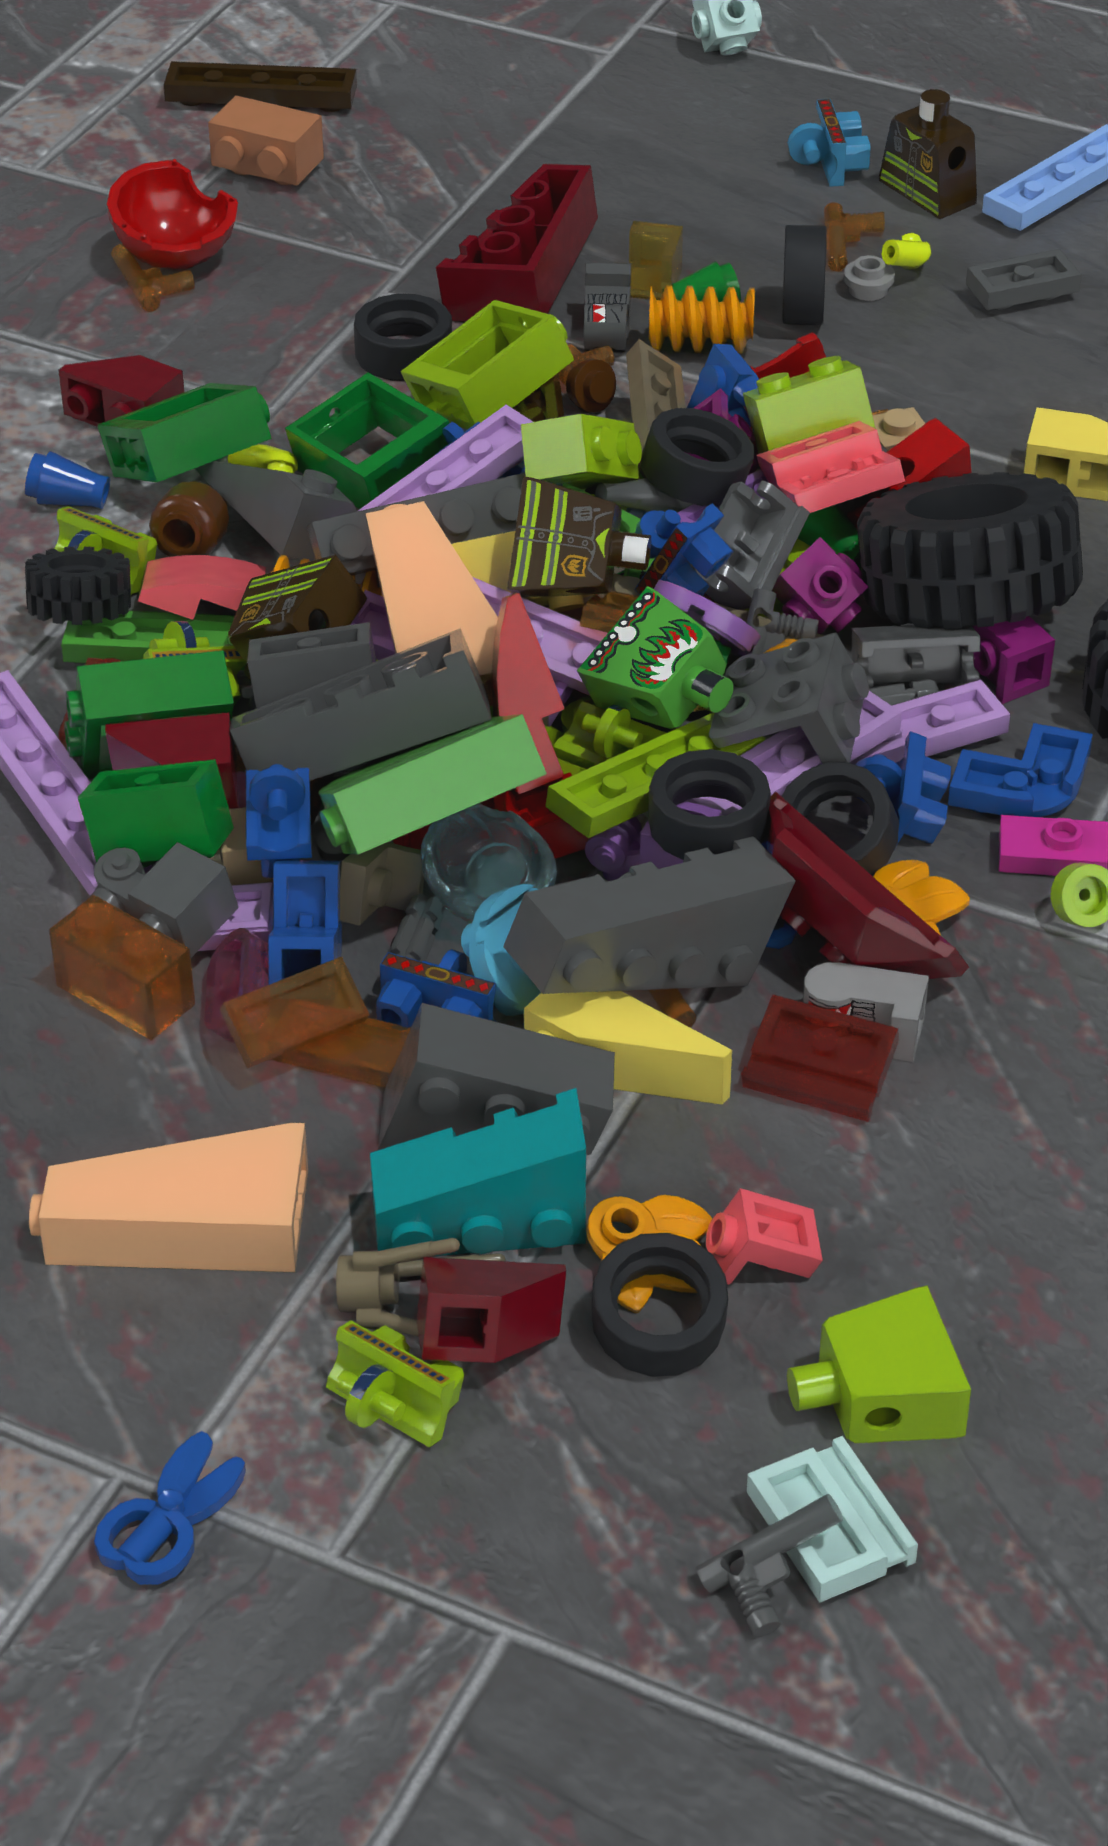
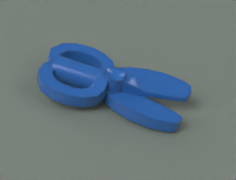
M203 1431L191 1436L176 1449L164 1466L158 1482L157 1501L135 1498L122 1502L110 1510L98 1524L94 1545L102 1565L114 1570H125L127 1576L139 1585H158L176 1577L188 1565L195 1551V1537L192 1525L216 1513L235 1495L246 1473L243 1459L235 1456L227 1460L196 1483L211 1454L213 1441ZM142 1521L118 1549L113 1548L114 1539L122 1528L131 1522ZM172 1533L178 1537L175 1546L164 1558L155 1562H147Z

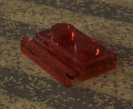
M772 994L751 1048L752 1055L747 1067L744 1066L741 1074L743 1087L870 1122L876 1097H879L899 1042L898 1028Z

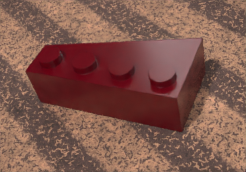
M543 164L510 196L511 206L501 210L496 209L486 218L487 229L479 236L469 235L459 244L460 255L454 260L445 258L436 266L441 301L451 314L452 321H467L493 300L548 314L598 219L591 165Z

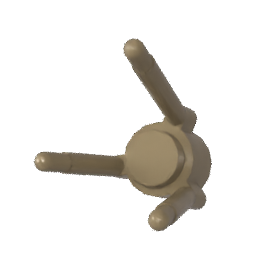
M448 1238L381 1251H354L353 1255H340L336 1271V1294L339 1311L356 1312V1323L362 1327H382L386 1325L395 1331L419 1337L417 1320L383 1311L385 1304L398 1303L400 1277L421 1276L423 1260L420 1259L455 1252L460 1247L459 1241L456 1238ZM500 1253L444 1257L506 1261L505 1256Z

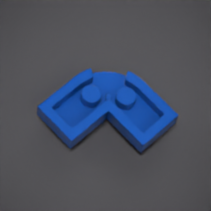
M1033 723L1022 760L962 749L949 787L948 805L997 815L1043 817L1054 814L1071 804L1079 792L1091 751L1093 734Z

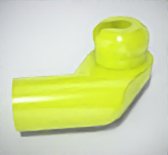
M907 233L902 236V240H887L882 247L881 255L887 265L901 266L904 269H916L930 258L931 248L928 242H922L918 234Z
M257 444L228 455V463L272 469L293 474L298 470V462L294 454L269 445Z

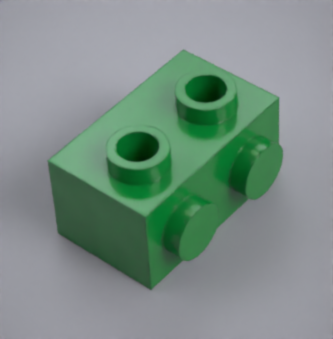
M216 759L102 771L98 773L78 797L96 863L108 851L116 848H129L138 853L144 868L159 861L177 842L210 859L216 854L217 850L234 829Z

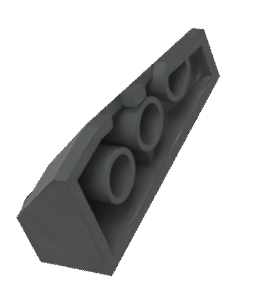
M217 461L194 468L280 555L290 558L316 560L307 526L311 522L357 512L354 503L336 488L337 481L333 477L316 470L307 469L302 476L284 471Z

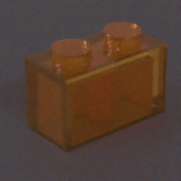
M92 895L49 929L57 986L151 1041L195 1005L190 948L103 899Z

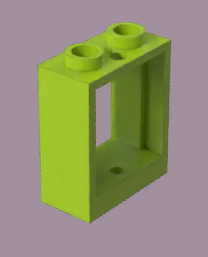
M493 300L400 372L416 401L449 420V423L454 422L461 428L468 430L475 423H481L505 405L511 408L515 407L574 361V358L566 343L568 339L566 329L554 315Z

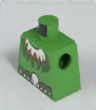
M648 586L577 670L596 706L607 710L613 704L619 705L629 710L631 718L668 729L680 727L697 705L714 713L722 711L729 703L733 694L732 681L723 676L726 662L710 632L656 590Z

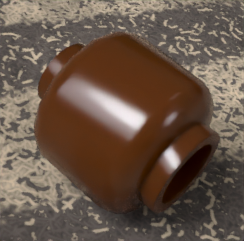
M197 481L181 482L170 488L152 510L149 523L151 537L156 538L157 548L167 557L210 555L227 533L230 519L228 507L220 493L211 486Z

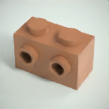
M235 96L208 122L212 166L229 169L235 174H250L274 180L281 185L298 186L324 159L322 115Z

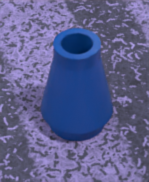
M49 451L47 455L34 454L25 482V495L37 498V504L92 506L103 509L110 489V477L97 474L52 451Z

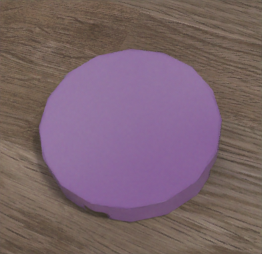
M658 580L654 587V590L706 628L714 639L720 641L723 645L732 647V655L742 657L751 654L761 637L759 633L725 608L699 594L668 581Z

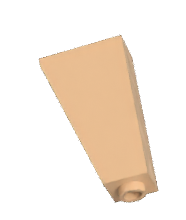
M422 501L408 505L394 504L387 506L383 510L366 513L372 550L395 653L461 628L488 694L489 706H493L491 672L498 616L429 508Z
M286 1123L48 1166L43 1194L32 1195L29 1211L30 1233L32 1236H41L45 1265L295 1272L308 1177L305 1123Z

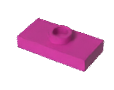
M1001 815L999 827V872L1056 876L1064 867L1079 862L1100 865L1108 870V822L1074 820L1070 818Z

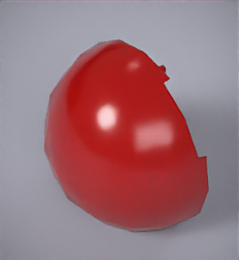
M176 159L144 163L124 172L110 187L107 200L109 220L117 237L126 249L141 262L152 267L164 269H189L206 262L214 256L231 237L238 208L237 199L223 190L218 191L216 198L204 195L196 187L191 176V170L178 163Z

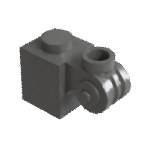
M178 842L147 874L144 872L138 853L133 849L116 848L106 852L95 864L94 876L98 886L88 898L91 908L106 922L117 924L123 918L135 924L139 934L153 947L161 950L167 947L188 959H191L239 908L226 867Z

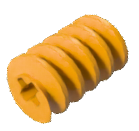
M666 285L661 299L656 300L651 286L649 340L652 348L659 352L665 337H669L674 352H680L685 339L690 338L695 353H701L707 338H711L712 344H726L727 339H732L734 348L739 354H742L748 339L753 341L755 288L749 287L744 301L739 302L735 288L728 287L723 301L719 302L713 286L707 287L702 301L697 300L693 286H687L681 301L677 300L672 285Z

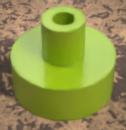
M1081 862L1064 867L1056 875L1050 893L1052 907L1058 917L1066 923L1082 927H1096L1105 923L1108 920V870L1100 865Z

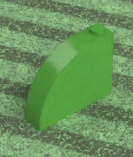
M523 714L491 717L492 720L418 744L396 754L385 755L322 788L319 791V796L325 809L320 811V818L334 847L340 845L343 853L359 855L546 775L547 773Z

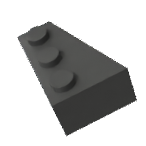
M422 1003L383 1093L378 1150L450 1127L453 1128L456 1136L495 1124L493 1115L495 1113L515 1108L518 1116L556 1105V1094L577 1088L586 1143V1155H591L613 1112L615 1052Z

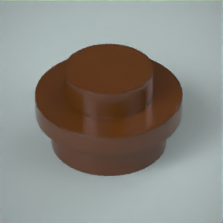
M587 359L575 365L567 376V395L583 411L596 413L604 410L613 400L616 391V377L612 367L600 359Z

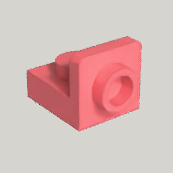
M741 1188L723 1213L719 1212L713 1217L706 1234L707 1251L714 1256L724 1272L727 1285L734 1281L748 1261L810 1278L823 1261L814 1209Z

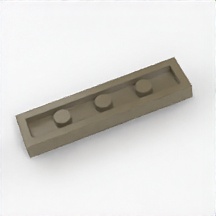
M638 339L627 352L626 359L632 423H634L635 432L639 436L643 451L652 422L661 412L674 408H686L681 366ZM640 461V463L638 464L639 472L644 478H647L644 471L641 468Z

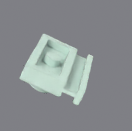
M843 1436L833 1439L832 1447L816 1452L814 1448H810L748 1473L747 1494L769 1526L826 1494H830L838 1505L843 1517L842 1522L786 1552L819 1603L885 1576L887 1568L903 1562L907 1567L916 1563L917 1542Z

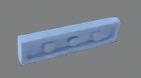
M1108 124L986 193L983 197L982 213L1001 221L1009 228L1021 231L1107 180Z

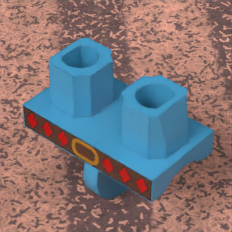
M831 99L816 100V109L821 125L806 123L795 128L788 138V150L793 160L799 164L811 165L821 161L829 186H844L845 171L869 170L870 142L868 136H861L862 125L858 111L836 113Z

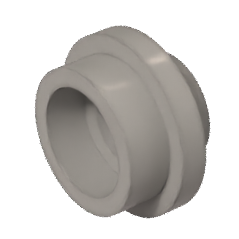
M867 255L859 257L849 263L844 269V282L848 286V292L860 300H879L888 294V288L894 283V269L877 256Z

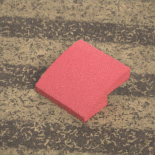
M861 421L756 455L759 467L768 482L776 486L797 506H803L810 513L905 482L900 459L882 451L877 429Z
M182 555L151 560L147 562L138 602L192 620L195 617L200 599L237 611L251 578L265 575L266 567L243 560L209 555Z

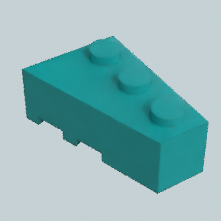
M577 1088L556 1094V1105L518 1116L515 1108L493 1114L495 1124L456 1136L453 1128L450 1127L371 1152L372 1202L377 1251L448 1238H456L460 1243L459 1249L452 1253L436 1256L470 1253L484 1254L493 1251L540 1247L554 1248L564 1245L586 1244V1143Z

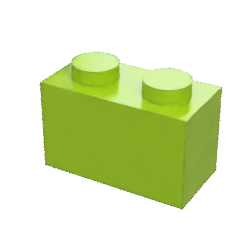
M831 356L810 363L808 365L810 372L789 378V374L783 372L757 380L758 388L744 392L743 397L755 436L758 454L857 421H861L876 429L861 367L847 360L842 361L840 356Z
M576 414L521 424L526 477L536 478L559 486L567 483L579 489L597 487L599 483H621L640 479L638 464L642 458V446L639 436L635 432L634 423L587 414Z

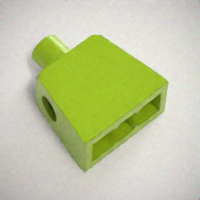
M928 1286L917 1287L829 1317L821 1327L819 1362L787 1369L788 1391L794 1409L802 1411L833 1405L846 1439L854 1443L949 1439L966 1435L971 1388Z

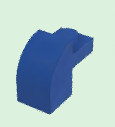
M276 860L273 864L274 928L268 936L269 1000L334 1001L339 987L342 950L340 861Z

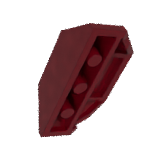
M776 791L772 794L767 821V851L796 880L779 916L801 937H804L810 929L826 942L819 952L829 962L929 976V979L961 977L969 966L954 946L924 922Z

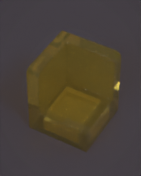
M633 221L629 237L631 298L650 300V287L652 286L656 300H660L662 288L679 280L682 271L683 226Z

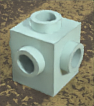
M692 0L694 7L692 27L695 36L698 39L701 38L704 53L720 50L721 55L724 56L740 53L748 48V43L760 31L762 15L756 0Z

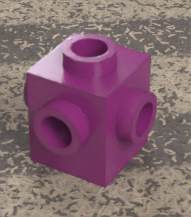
M819 537L779 575L772 592L776 593V598L783 604L782 611L786 616L791 614L792 617L796 615L798 618L801 616L803 619L819 620L818 634H822L830 626L839 633L863 610L856 601L866 591L868 586L863 582L862 572L857 564L843 553L836 554Z

